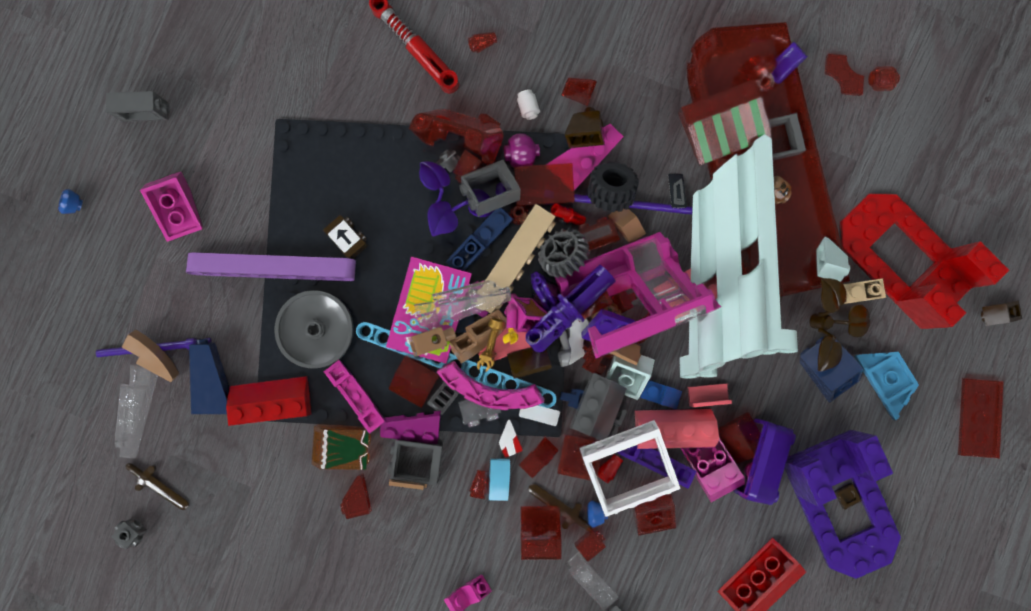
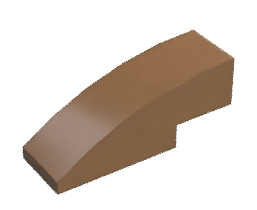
M499 309L467 326L466 333L450 341L451 351L461 364L487 346L491 327L488 326L490 317L505 321L504 328L498 331L497 337L505 330L506 317Z
M138 330L128 334L122 348L139 357L136 364L169 382L178 377L179 372L175 365L155 342Z

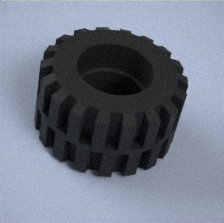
M607 161L606 164L604 162L600 163L591 172L587 191L588 198L591 199L592 204H596L595 207L602 208L603 211L609 210L615 213V211L622 212L623 209L627 210L635 200L639 185L638 175L636 172H633L631 167L628 168L624 163L619 164L616 161L615 163Z

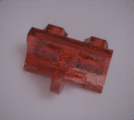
M592 344L589 348L583 345L582 349L586 353L582 358L586 361L582 368L591 373L602 375L606 366L600 363L602 358L606 357L610 360L614 355L608 353L595 359Z

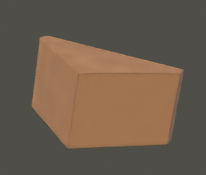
M623 209L622 212L615 211V213L612 212L607 216L629 244L638 241L646 234L637 216L629 209Z

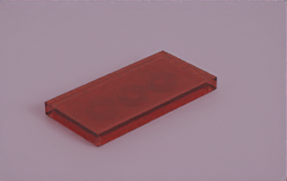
M962 378L958 455L1000 459L1003 381Z

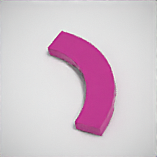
M455 361L437 370L439 376L450 388L464 395V398L484 407L499 410L526 409L542 404L545 400L535 384L520 389L508 390L483 385L464 373Z

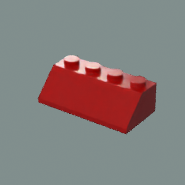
M307 376L230 386L226 404L228 426L312 415Z
M772 538L717 592L735 611H767L806 571L796 559Z

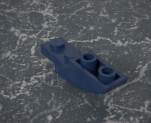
M502 207L494 210L482 225L452 254L446 263L451 268L465 271L502 234V231L514 218Z

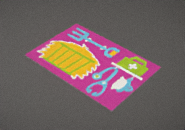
M411 257L386 347L413 354L408 340L409 337L442 327V330L453 328L455 332L472 273ZM436 336L431 338L433 343H437L438 339ZM447 341L448 346L419 356L446 364L451 349L450 341Z

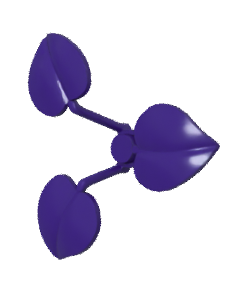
M423 161L420 163L419 171L421 182L430 190H440L438 199L428 209V224L431 235L437 236L453 232L458 226V219L454 211L467 205L468 200L451 208L448 202L441 201L444 192L443 187L450 184L449 174L439 164ZM472 189L478 202L490 198L483 190ZM468 206L469 212L474 216H477L475 210L471 211L470 207ZM491 211V212L486 213V214H484V215H482V216H479V217H488V216H490L494 211Z

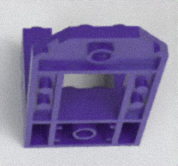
M849 430L787 457L784 469L827 566L832 570L857 579L891 564L901 537L876 481L893 474L877 436ZM851 478L872 526L839 540L823 504L837 498L832 486Z

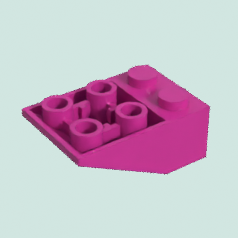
M720 438L715 447L680 448L690 467L697 471L695 476L710 502L745 484V477Z

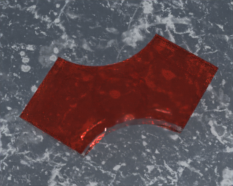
M827 54L825 75L833 77L839 83L841 94L863 95L864 76L855 73L850 68L847 62V55Z

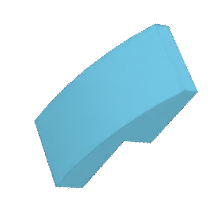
M491 458L488 498L489 500L508 501L510 459Z

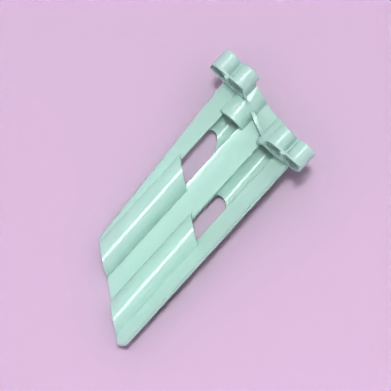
M765 134L756 139L747 152L740 156L736 154L713 174L711 183L705 188L697 190L693 195L691 282L696 285L704 284L717 275L716 301L720 304L721 308L701 317H698L694 309L690 310L689 355L680 357L681 378L716 377L717 368L723 366L725 362L738 358H752L762 354H776L777 352H798L797 331L781 329L772 139ZM758 239L759 264L750 273L742 275L741 251L748 248Z

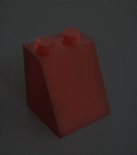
M521 506V560L562 559L559 506Z

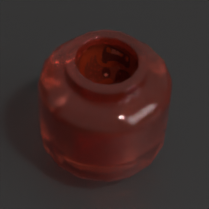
M877 66L870 72L868 77V83L874 91H891L900 80L899 73L892 66Z

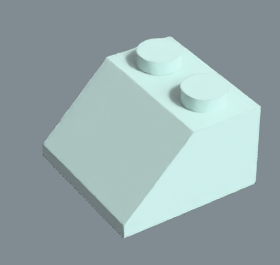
M614 355L605 378L627 388L625 395L638 400L651 377L655 360L641 355L638 364L634 365Z

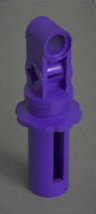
M599 264L566 297L559 293L557 297L560 302L556 306H552L550 308L551 311L544 315L526 333V342L536 352L545 351L567 328L572 327L574 321H585L581 314L616 282L614 277Z

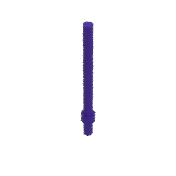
M187 338L186 341L158 343L157 345L163 351L184 348L189 350V345L195 343L197 339ZM122 347L96 350V357L133 354Z

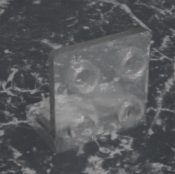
M469 400L458 402L463 417V425L468 424L469 427L481 424L480 420L485 418L488 421L498 419V414L502 413L501 409L484 407Z

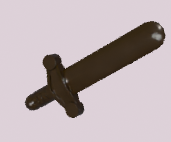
M132 463L126 464V469L138 477L135 486L136 491L142 490L146 485L179 509L186 510L189 507L187 500L152 476L156 470L155 465L149 466L143 472Z
M529 485L528 491L530 494L566 518L562 523L563 529H567L574 522L587 531L592 529L589 523L579 516L582 508L581 503H576L572 509L538 485Z

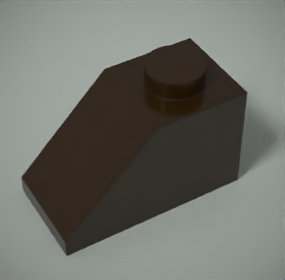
M1019 300L982 307L983 311H981V318L986 326L1011 323L1023 319Z

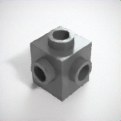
M131 518L119 522L114 528L115 532L111 537L115 540L117 546L128 549L132 546L136 547L143 540L142 536L146 533L147 529L138 520Z

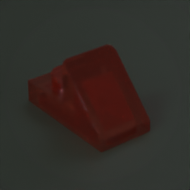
M544 437L519 463V466L533 479L544 466L549 464L559 450Z

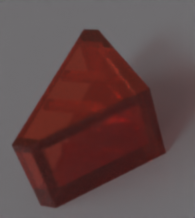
M568 78L561 95L588 106L597 81Z

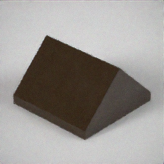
M531 347L507 354L514 379L552 368L547 350L536 352Z

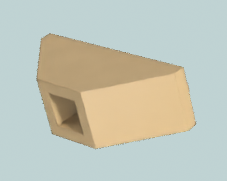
M883 279L843 284L847 293L844 304L886 298Z

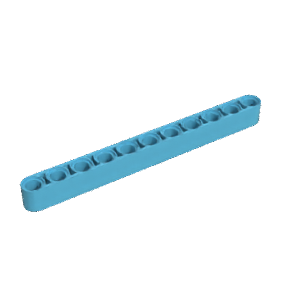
M367 322L360 323L357 326L356 334L359 338L387 348V342L382 343L380 335L384 332L389 335L390 330ZM365 326H369L371 333L365 337L362 334V329ZM387 348L438 368L457 359L454 354L449 353L447 363L441 362L438 364L431 359L419 356L414 357L413 354ZM471 360L462 363L461 370L475 381L489 387L508 390L505 384L510 379L516 382L517 386L515 389L533 385V383L519 378L514 379L513 376L492 368L485 372L487 366H482V364L479 376L473 377L469 371L472 366H477V363ZM490 373L497 374V383H489L487 377ZM536 385L542 396L546 393H550L553 396L550 404L542 403L539 406L545 408L554 406L556 403L554 392Z

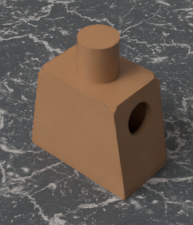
M442 327L409 337L408 340L415 357L448 346L447 341L456 339L453 328L442 330ZM433 336L437 337V343L432 342L431 338Z

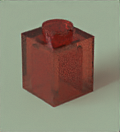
M591 529L574 544L587 562H589L606 547L603 542L606 539L599 531L595 532Z

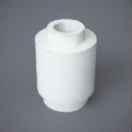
M524 90L518 93L517 102L522 117L527 120L536 118L537 114L540 113L535 94L532 90Z

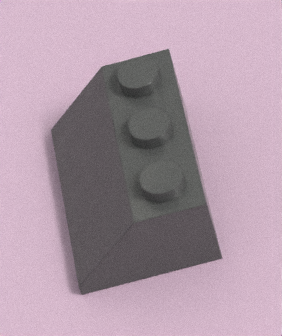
M590 374L570 428L598 440L608 438L627 388L597 374Z

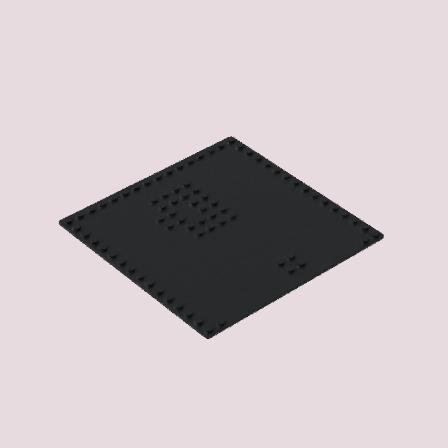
M277 119L275 122L266 255L347 258L323 231L339 215L344 217V219L348 217L355 224L352 228L357 233L361 231L367 238L365 242L368 247L353 259L356 260L354 281L265 278L258 382L307 376L312 415L271 420L269 422L364 427L353 408L324 373L333 364L323 368L298 366L288 360L277 345L275 321L280 309L290 298L305 291L329 293L341 300L348 308L353 320V338L349 349L339 360L360 383L383 418L401 415L414 417L417 413H424L425 415L434 414L436 410L428 405L427 402L444 382L437 373L439 368L365 341L356 334L357 326L363 322L372 323L391 330L411 257L450 267L446 261L488 218L474 216L469 212V205L467 204L454 211L458 219V226L453 232L432 236L428 224V209L438 199L440 190H430L423 185L419 176L420 163L423 161L436 163L444 151H450L451 149L456 152L453 156L458 155L461 158L460 165L452 172L444 168L449 174L450 184L443 187L444 192L441 201L448 202L451 208L468 200L467 196L462 195L459 188L461 176L504 160L520 188L544 190L545 185H555L556 192L574 194V191H570L545 167L546 164L571 149L568 146L565 134ZM515 134H526L533 139L535 145L539 144L540 156H536L534 164L525 170L516 169L510 165L509 161H505L504 145H508L509 138ZM498 177L471 189L483 190L492 198L497 196L496 185L501 181ZM520 196V200L503 206L502 208L514 220L464 271L472 273L469 284L487 279L535 204L551 213L553 205H544L542 198ZM554 200V204L558 203L563 207L573 208V201ZM555 216L554 222L556 224L550 233L547 231L543 238L548 240L549 235L553 236L555 234V230L561 232L562 228L566 231L569 228L572 229V222H564L562 218ZM536 247L533 251L535 256L529 265L526 263L522 268L524 273L519 281L515 279L511 286L514 288L510 295L516 294L517 297L532 299L531 274L536 271L557 285L555 277L545 272L538 259L540 257L538 252L541 251L539 248ZM479 289L474 292L468 304L461 310V313H474L468 307L473 303L472 300ZM504 296L501 300L503 305L500 308V312L505 317L504 311L508 306L507 296ZM474 313L475 322L482 319V317ZM363 327L362 334L365 337L370 335V327ZM384 332L380 335V341L386 343L389 335ZM455 333L456 338L464 333ZM560 337L553 341L546 349L551 362V369L518 377L554 392L556 403L549 409L560 412L556 426L520 417V408L508 410L492 409L471 402L459 393L445 413L440 415L439 431L503 434L507 421L510 420L516 435L560 437L563 400H559V397L564 388L565 366L561 367L558 358L559 347L562 345ZM477 353L468 360L478 363L481 358H479ZM508 356L496 360L495 364L491 367L513 376ZM458 359L453 360L460 368L462 367ZM472 366L469 371L470 375L473 377L479 376L480 369L478 370L477 366ZM490 373L487 379L489 383L495 384L498 381V376L495 373ZM510 379L506 382L505 386L507 389H515L517 384L514 380ZM448 386L444 388L449 393L454 395L455 392L451 390ZM441 392L439 394L445 400H450V398L447 397L444 393ZM550 393L543 395L544 403L550 404L553 396ZM435 399V402L441 407L445 406L440 400Z

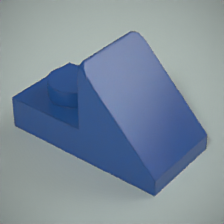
M649 380L640 398L677 410L682 391Z

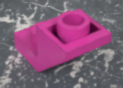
M479 575L456 589L444 601L450 611H464L471 604L480 602L492 590L483 575Z

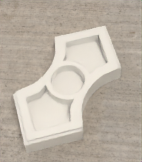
M584 313L581 314L585 320L584 322L576 320L572 323V327L567 328V337L571 347V358L568 365H571L585 355L583 349L584 339H582L581 332L589 322ZM562 345L559 347L560 351H563Z

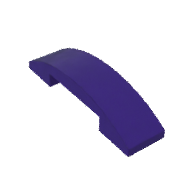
M637 445L618 452V454L664 477H668L660 452L652 448L637 449ZM670 458L678 483L689 489L697 471Z

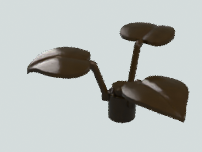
M821 278V303L825 312L814 313L809 320L812 328L818 329V332L827 335L822 339L819 346L818 371L834 368L840 363L842 358L841 344L835 342L836 337L826 331L832 328L833 324H849L848 333L852 337H862L870 327V315L863 305H854L850 309L848 314L849 321L833 320L828 315L839 311L840 306L846 302L847 298L845 286L840 281L832 278Z

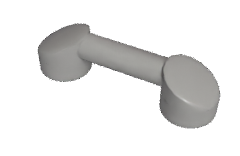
M566 331L560 336L563 351L558 352V358L561 367L568 366L571 358V347Z

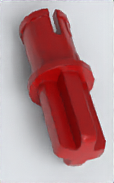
M555 203L551 208L552 215L562 218L564 222H572L579 226L585 224L586 217L575 212L573 208H566L558 203Z

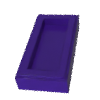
M793 42L766 71L776 84H780L808 56L796 42Z

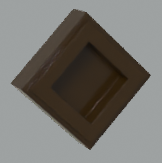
M852 483L834 491L844 510L862 501Z

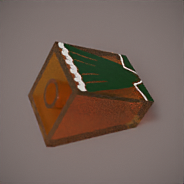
M314 426L311 464L318 469L366 470L367 464L370 461V455L367 452L368 445L371 443V434L362 428Z

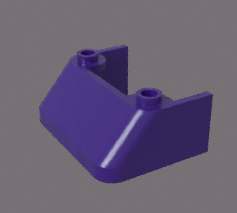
M754 418V422L763 424L745 491L735 489L733 492L749 501L773 505L779 499L778 488L790 446L794 444L796 435L793 434V429Z

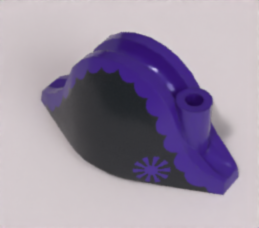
M536 271L531 274V297L548 313L551 311L550 308L552 306H556L560 302L557 297L560 291L554 282Z

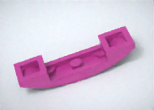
M340 360L324 371L334 387L338 388L358 415V419L369 434L386 422L369 395Z

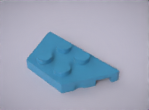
M886 352L855 355L856 361L864 368V374L893 420H897L900 417V411L904 405L908 404L911 394L919 386L900 353Z

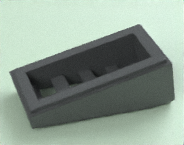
M445 382L427 402L436 411H441V415L445 413L459 395V392L455 389L453 390L455 392L454 395L445 390L444 388L448 386ZM441 392L444 393L447 397L450 398V400H445L439 394ZM435 399L440 400L445 406L441 407L435 402Z

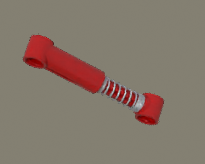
M369 0V6L373 15L376 18L382 19L389 25V28H393L392 31L396 32L400 40H403L408 52L441 86V89L448 94L456 92L459 87L456 73L450 70L419 35L412 34V30L405 26L406 23H402V19L395 15V11L388 3V0ZM378 4H384L383 8L376 9V6ZM430 62H432L439 69V71ZM447 79L454 80L451 85H446L444 82Z

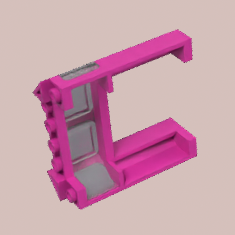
M661 232L584 261L585 266H580L579 272L574 271L573 276L567 274L566 278L561 276L559 278L555 277L561 295L566 297L600 264L614 277L616 282L595 302L632 288L651 315L603 335L599 333L596 326L588 328L595 359L721 308L720 304L715 300L711 289L708 290L703 283L699 285L692 284L688 274L684 273L681 269L677 252L672 248L669 239L665 238Z

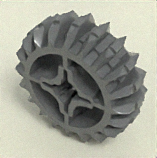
M562 228L561 232L555 230L553 236L549 235V239L544 240V245L540 246L541 251L538 252L540 257L538 260L542 269L549 275L556 278L560 276L566 278L567 274L573 276L574 271L579 272V267L585 266L584 261L589 260L587 255L590 254V246L585 236L579 231L571 228L566 231Z

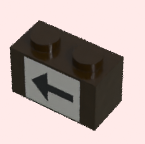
M339 215L323 231L348 259H354L368 247L365 242L367 238L361 231L357 233L352 228L355 224L348 217L344 219V217Z

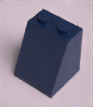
M823 336L816 342L814 347H808L800 354V364L827 401L831 403L861 380L864 368L842 346L840 363L834 368L818 371V353L820 343L825 337Z

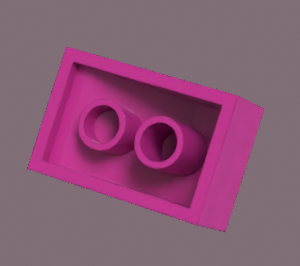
M181 171L147 183L140 190L167 242L203 229L191 190Z

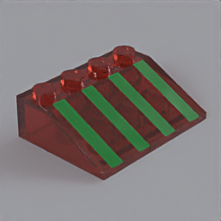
M755 79L683 106L678 112L699 166L753 145L756 139L764 134L772 138L763 99Z

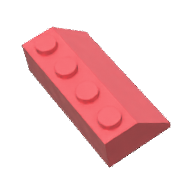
M712 409L635 411L636 427L655 420L666 448L715 447L719 441L717 420ZM655 438L637 445V449L658 448Z

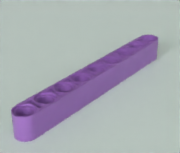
M188 253L186 273L202 276L354 281L356 260L348 258Z

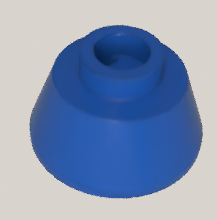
M63 190L58 211L61 214H73L76 210L80 211L83 200L79 199L80 196L72 190Z
M596 501L588 503L589 526L594 528L604 524V520L608 519V516H605L601 503Z

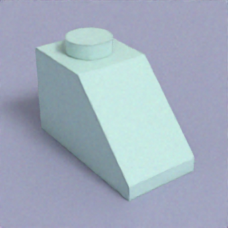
M824 237L816 250L818 276L836 279L841 282L843 277L847 276L850 271L848 256L829 238Z

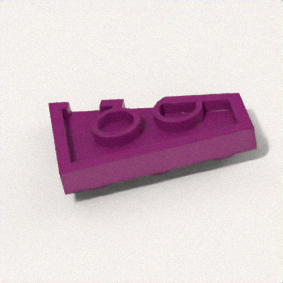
M434 411V414L430 415L417 413L414 417H406L405 415L385 417L384 420L386 422L381 425L380 437L438 444L441 411Z

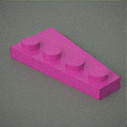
M608 124L604 127L605 145L571 148L546 164L545 167L573 192L624 136L611 124Z

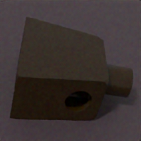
M587 107L584 112L573 114L565 131L569 148L605 145L604 125L600 111Z

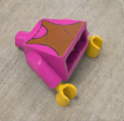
M511 294L507 297L508 306L504 311L508 333L503 336V342L505 344L510 342L511 345L517 342L519 338L514 329L517 332H528L547 314L533 299L517 297L516 294Z

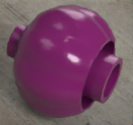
M515 134L509 138L508 145H504L505 161H509L512 167L519 170L530 168L534 164L536 156H540L539 144L535 145L533 139L526 134Z

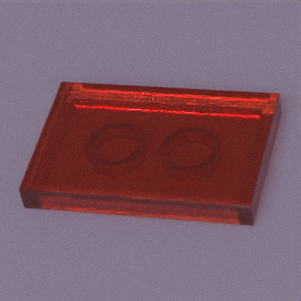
M572 163L515 167V180L520 187V200L517 201V206L575 202Z

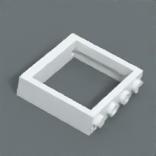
M655 420L579 448L606 517L618 514L620 511L628 508H634L641 503L653 501L657 497L671 494V492L680 489ZM655 438L668 477L606 500L591 462Z

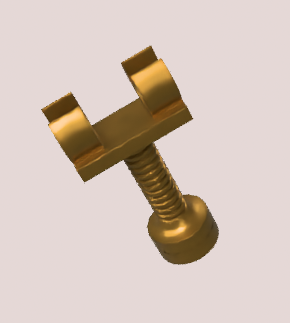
M494 317L489 319L488 326L491 327V332L486 350L479 356L481 359L477 363L478 370L481 368V364L484 366L485 362L487 363L485 372L495 364L497 353H494L493 350L499 330H503L505 321Z

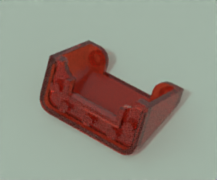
M442 108L415 115L409 127L423 143L433 146L434 141L437 139L445 140L448 131L465 136V144L470 149L478 151L482 156V161L487 164L494 163L504 135L502 129L496 124Z

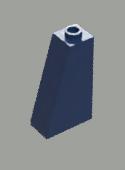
M197 339L195 343L189 345L191 414H227L226 404L229 385L215 342H208V339Z

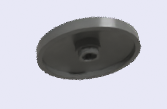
M305 291L293 296L282 306L275 321V339L280 351L292 363L305 368H323L337 362L347 352L353 338L354 326L348 308L337 297L322 291Z

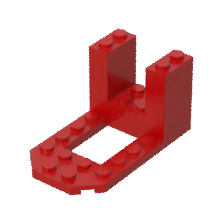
M868 194L840 221V248L872 280L883 279L885 293L920 329L953 327L966 314L957 302L971 288L995 285L1009 271L981 241L950 248L897 194ZM894 223L934 262L910 287L870 248Z

